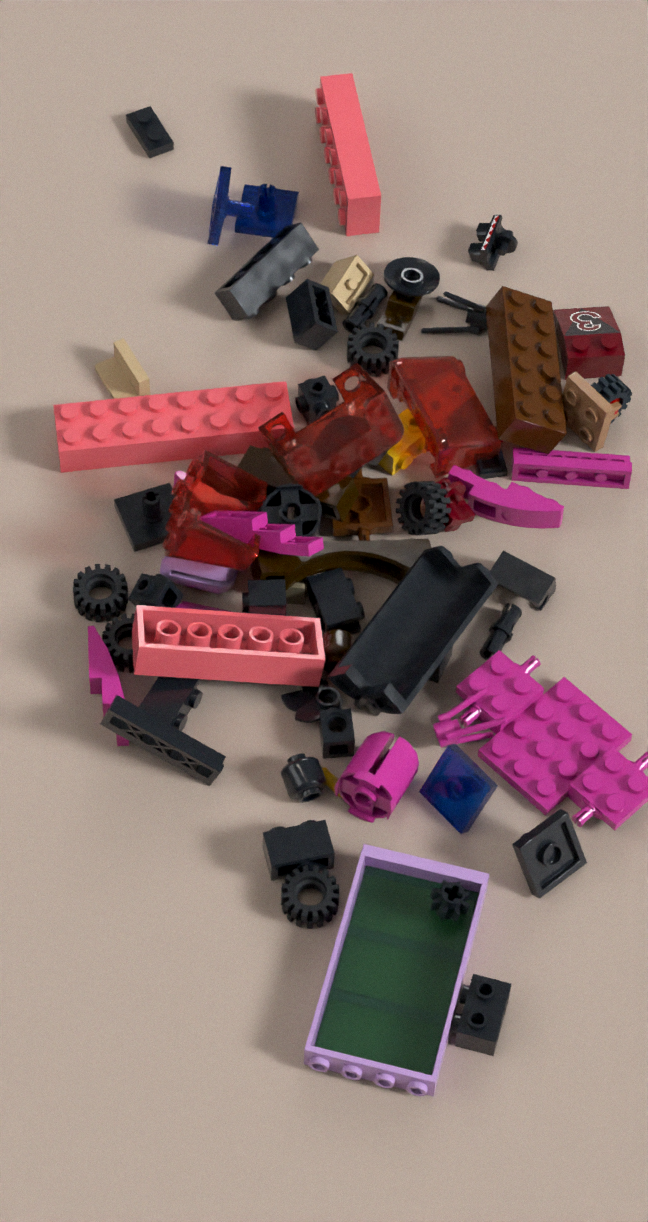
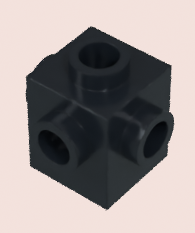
M325 375L315 379L311 378L298 384V397H295L296 407L299 413L303 414L309 427L336 418V402L339 401V394L335 385H330Z
M142 573L128 599L135 607L136 605L176 608L184 594L166 576L162 574H155L153 576Z

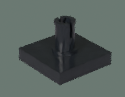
M170 483L114 499V507L134 552L168 542L167 537L173 522L188 524Z
M562 809L556 811L531 831L523 834L519 840L512 844L531 894L539 899L587 863L568 812Z

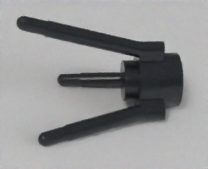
M445 291L443 295L447 298L438 296L436 300L466 311L465 323H469L470 326L422 328L421 333H472L478 335L480 329L487 330L486 307Z

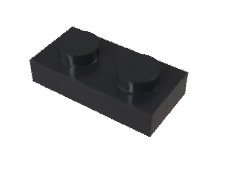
M151 106L126 114L127 124L149 158L174 150L173 140Z

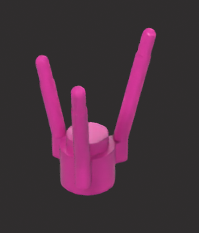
M485 688L471 695L448 712L438 715L439 722L432 725L441 748L447 745L451 747L460 743L492 738L494 736L493 732L467 734L508 722V719L503 717L461 729L458 719L451 721L450 718L486 694L487 690Z

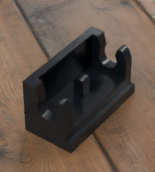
M504 550L490 570L491 576L497 581L498 585L534 603L536 609L540 611L556 591L555 577Z

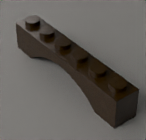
M414 538L339 542L323 541L324 549L310 557L279 554L254 548L249 565L253 580L285 579L286 590L308 576L337 568L373 574L399 584L425 549L432 547L429 539Z

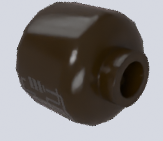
M332 629L322 634L325 653L323 670L328 673L332 672L356 640L353 634L344 629Z

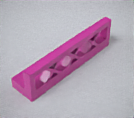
M513 447L511 481L629 489L632 474V462H630L629 455L552 450L550 454H546L529 448Z

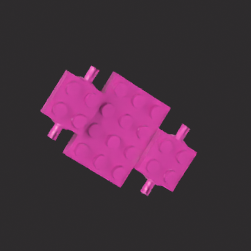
M499 650L456 686V693L464 700L482 688L487 690L486 694L470 704L469 709L458 717L460 724H463L464 727H468L476 719L482 723L503 717L508 719V722L489 728L496 735L478 750V757L545 816L568 797L581 808L580 811L572 816V821L575 824L577 823L578 827H582L586 821L594 816L597 819L603 820L615 831L648 802V777L643 772L648 768V752H645L635 762L626 759L619 753L631 741L632 734L567 678L563 677L543 694L544 688L530 676V673L541 665L540 660L536 656L532 655L522 665H519Z

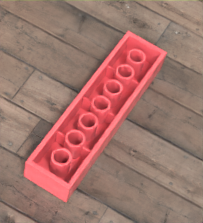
M286 381L53 405L61 473L245 454L250 445L257 448L266 447L272 451L294 448V424Z

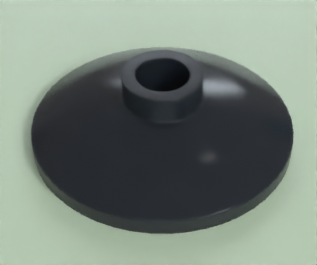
M402 257L387 264L384 270V280L397 293L406 296H424L430 294L438 287L440 274L436 267L426 260L416 257Z

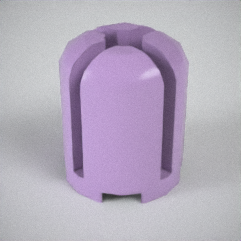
M173 522L167 537L169 542L165 558H162L160 574L166 576L175 584L216 594L228 592L234 585L240 568L242 556L240 543L209 529Z

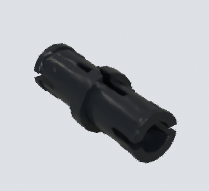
M378 283L373 284L364 298L357 300L354 304V310L342 322L345 330L352 334L354 328L359 330L360 325L376 314V308L388 296L384 286Z
M510 603L505 604L497 621L490 626V634L479 651L481 657L485 660L491 658L499 650L501 651L504 645L510 642L513 636V628L522 615V610L518 606L512 604L510 608Z

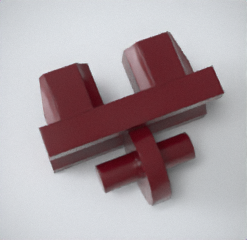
M448 477L435 482L442 485L440 489L447 491L444 498H450V503H447L446 507L451 508V513H446L449 521L448 523H443L445 525L444 532L458 530L462 523L472 522L476 515L462 497L466 491V486L463 482L456 481L452 483Z

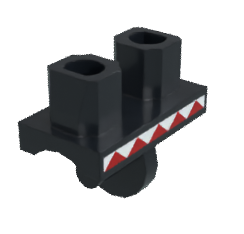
M493 215L490 223H479L476 235L478 241L482 243H471L468 249L471 261L483 262L486 270L494 271L500 255L504 256L506 253L514 252L518 245L513 232L503 228L501 224L502 215Z

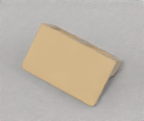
M358 255L336 261L321 284L329 287L332 305L341 315L350 313L374 274Z
M122 338L113 342L114 357L95 364V371L111 397L115 399L150 395L149 377L125 339Z

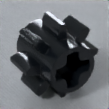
M443 880L440 889L433 888L430 898L433 902L429 909L430 911H435L441 921L443 919H452L454 922H457L460 913L467 914L470 904L466 901L469 898L470 892L465 891L460 882L447 883L446 880Z

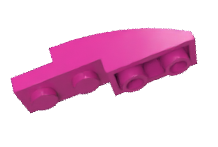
M456 465L448 473V479L452 483L461 481L466 486V491L462 497L468 500V505L475 515L498 523L525 528H559L562 524L564 506L554 499L546 498L533 492L526 486L511 482L508 488L504 489L497 483L489 482L475 475L472 471L462 469Z

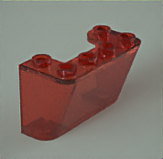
M358 363L332 379L344 402L295 433L286 415L281 412L258 427L265 442L297 484L303 485V489L311 492L314 496L324 492L397 444L404 435L403 424L385 390ZM352 376L358 377L357 387L352 390H346V380ZM277 425H283V435L275 439L270 433L272 428Z
M205 450L199 459L194 458L191 461L184 480L178 479L172 489L171 494L175 497L168 510L171 513V517L166 524L165 530L168 531V535L163 542L162 548L165 549V556L245 571L259 554L261 536L255 533L248 544L200 520V517L212 511L257 512L266 499L267 482Z

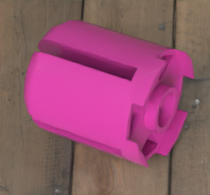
M381 731L367 736L334 787L336 797L340 793L343 800L350 806L348 812L370 823H373L376 818L387 817V820L389 819L418 772V754L408 741L399 737L391 750L389 749L394 741L393 733Z

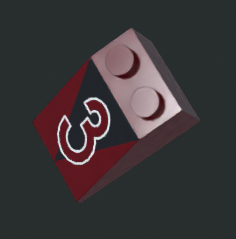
M609 306L553 310L565 380L574 372H577L584 379L601 378L607 374H615L617 377L622 376L625 351L620 329Z

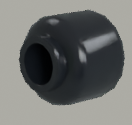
M304 753L288 758V764L281 770V776L289 797L299 799L300 803L319 798L327 784L319 760L315 757H306Z

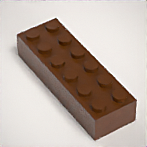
M502 286L486 305L498 439L550 454L567 434L552 302Z

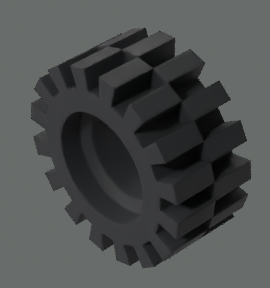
M369 323L368 328H366L365 324L360 325V331L354 328L352 334H349L347 341V362L350 363L351 369L357 368V373L360 375L365 371L366 377H371V373H375L376 377H380L381 371L385 375L388 374L390 368L394 369L398 360L399 340L397 341L396 333L392 334V329L389 327L384 330V325L380 323L378 328L374 327V323ZM367 346H377L383 351L378 354H369L362 349Z
M414 481L404 485L405 489H401L398 493L402 498L396 499V503L400 504V508H396V514H401V517L397 519L399 523H404L402 529L408 531V534L432 535L439 533V530L445 528L443 523H448L449 517L446 516V513H451V508L446 507V504L450 503V498H444L447 491L440 489L441 484L435 483V481ZM422 499L424 500V502H425V507H426V511H425V516H424V517L422 516V513H421V501H422Z
M95 564L94 570L88 566L85 567V574L82 571L77 574L78 579H74L73 596L75 608L78 609V613L81 616L86 613V619L89 621L94 616L96 617V622H101V617H106L108 622L112 621V614L118 618L121 615L120 610L125 611L126 603H128V585L124 574H120L118 568L115 567L111 571V565L105 564L104 569H100V564ZM98 587L112 590V594L104 599L93 598L89 595V592Z
M126 613L121 614L120 621L117 617H114L112 625L107 623L102 634L103 642L110 653L115 666L118 664V671L124 672L125 667H128L129 673H134L133 649L122 648L118 643L123 638L132 637L135 613H132L131 618H127Z
M308 865L302 866L301 873L297 868L292 870V877L288 874L285 877V883H282L281 905L284 915L287 914V919L290 922L296 919V926L302 927L303 922L307 923V929H312L313 923H317L318 928L323 926L324 920L329 923L332 920V915L336 916L339 906V884H336L334 875L329 877V871L325 868L322 873H319V866L315 865L313 866V871H308ZM304 889H316L321 892L323 899L316 905H305L299 901L297 896Z

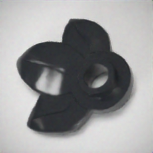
M323 678L320 680L319 687L302 686V690L281 695L284 705L296 712L295 720L303 723L318 721L320 710L343 707V699L338 690L329 687L328 682Z

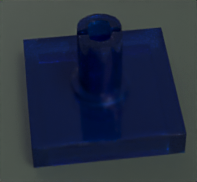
M220 166L212 201L207 244L218 246L226 216L251 221L254 203L229 199L231 167Z
M245 184L235 222V233L273 238L285 226L293 224L299 192L276 189L271 184L269 187H267V184L260 186Z
M454 743L446 747L419 790V793L460 834H463L470 830L498 785Z

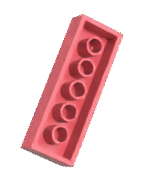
M353 74L320 76V88L315 89L316 102L319 107H315L316 123H321L322 125L319 128L321 144L326 143V147H324L325 163H330L331 168L328 169L330 184H335L336 187L333 188V198L335 205H340V209H338L339 225H344L346 236L379 233L381 192Z
M136 605L132 627L134 675L319 687L325 663L320 618Z

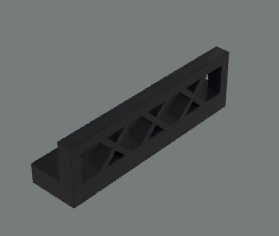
M118 695L113 699L100 725L208 786L213 783L224 767L223 762L226 756Z

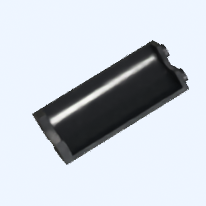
M440 545L425 549L328 675L329 680L357 702L363 698L373 703L372 709L388 714H403L498 585L497 581L481 563L461 567L454 559L453 554L444 546Z

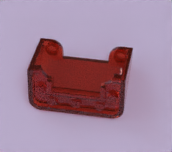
M454 356L402 357L390 361L387 390L392 399L398 398L399 402L404 401L425 438L424 448L426 452L430 451L434 457L435 462L430 464V469L435 478L447 475L454 465L464 469L475 465L477 460L481 459L483 462L497 457V454L500 453V443H503V440L498 439L497 426L494 427L466 377L465 367L460 359L457 360Z

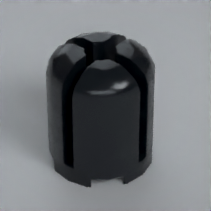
M288 483L277 486L276 490L268 495L265 502L263 501L262 512H267L268 524H295L296 536L319 537L322 507L319 498L317 497L316 499L311 492L303 489V485ZM289 507H291V519L287 518Z

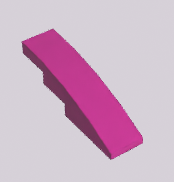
M212 511L199 518V524L226 538L257 549L307 557L324 549L323 537L296 536L295 524H268L267 512Z
M88 626L90 694H102L104 718L116 695L123 699L125 698L118 672L106 645L96 628ZM116 734L117 746H130L129 740Z

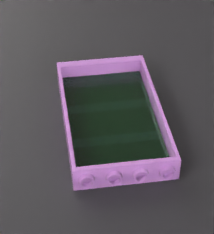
M363 844L304 1049L305 1065H309L310 1068L319 1072H327L329 1070L341 1073L344 1077L351 1080L365 1079L373 1081L376 1085L383 1088L397 1087L405 1089L415 1096L429 1095L434 1097L487 892L488 873ZM443 880H446L447 883L460 882L464 890L470 892L469 898L466 901L470 904L467 914L460 913L457 922H454L452 919H443L441 921L436 912L429 909L433 902L430 898L433 888L440 889Z

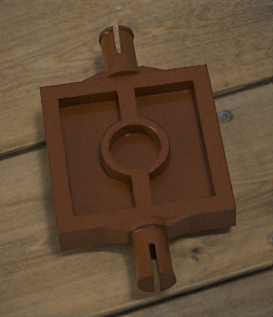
M361 468L353 478L359 495L343 522L331 519L333 536L355 535L358 536V541H369L372 534L393 533L387 478L363 477Z

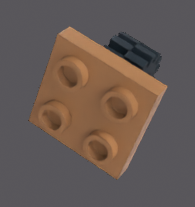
M574 372L567 377L562 394L566 425L594 452L604 447L610 424L615 421L617 416L619 417L622 414V409L625 410L628 405L626 403L631 401V390L615 374H607L605 378H599L598 383L594 382L590 385L581 375Z

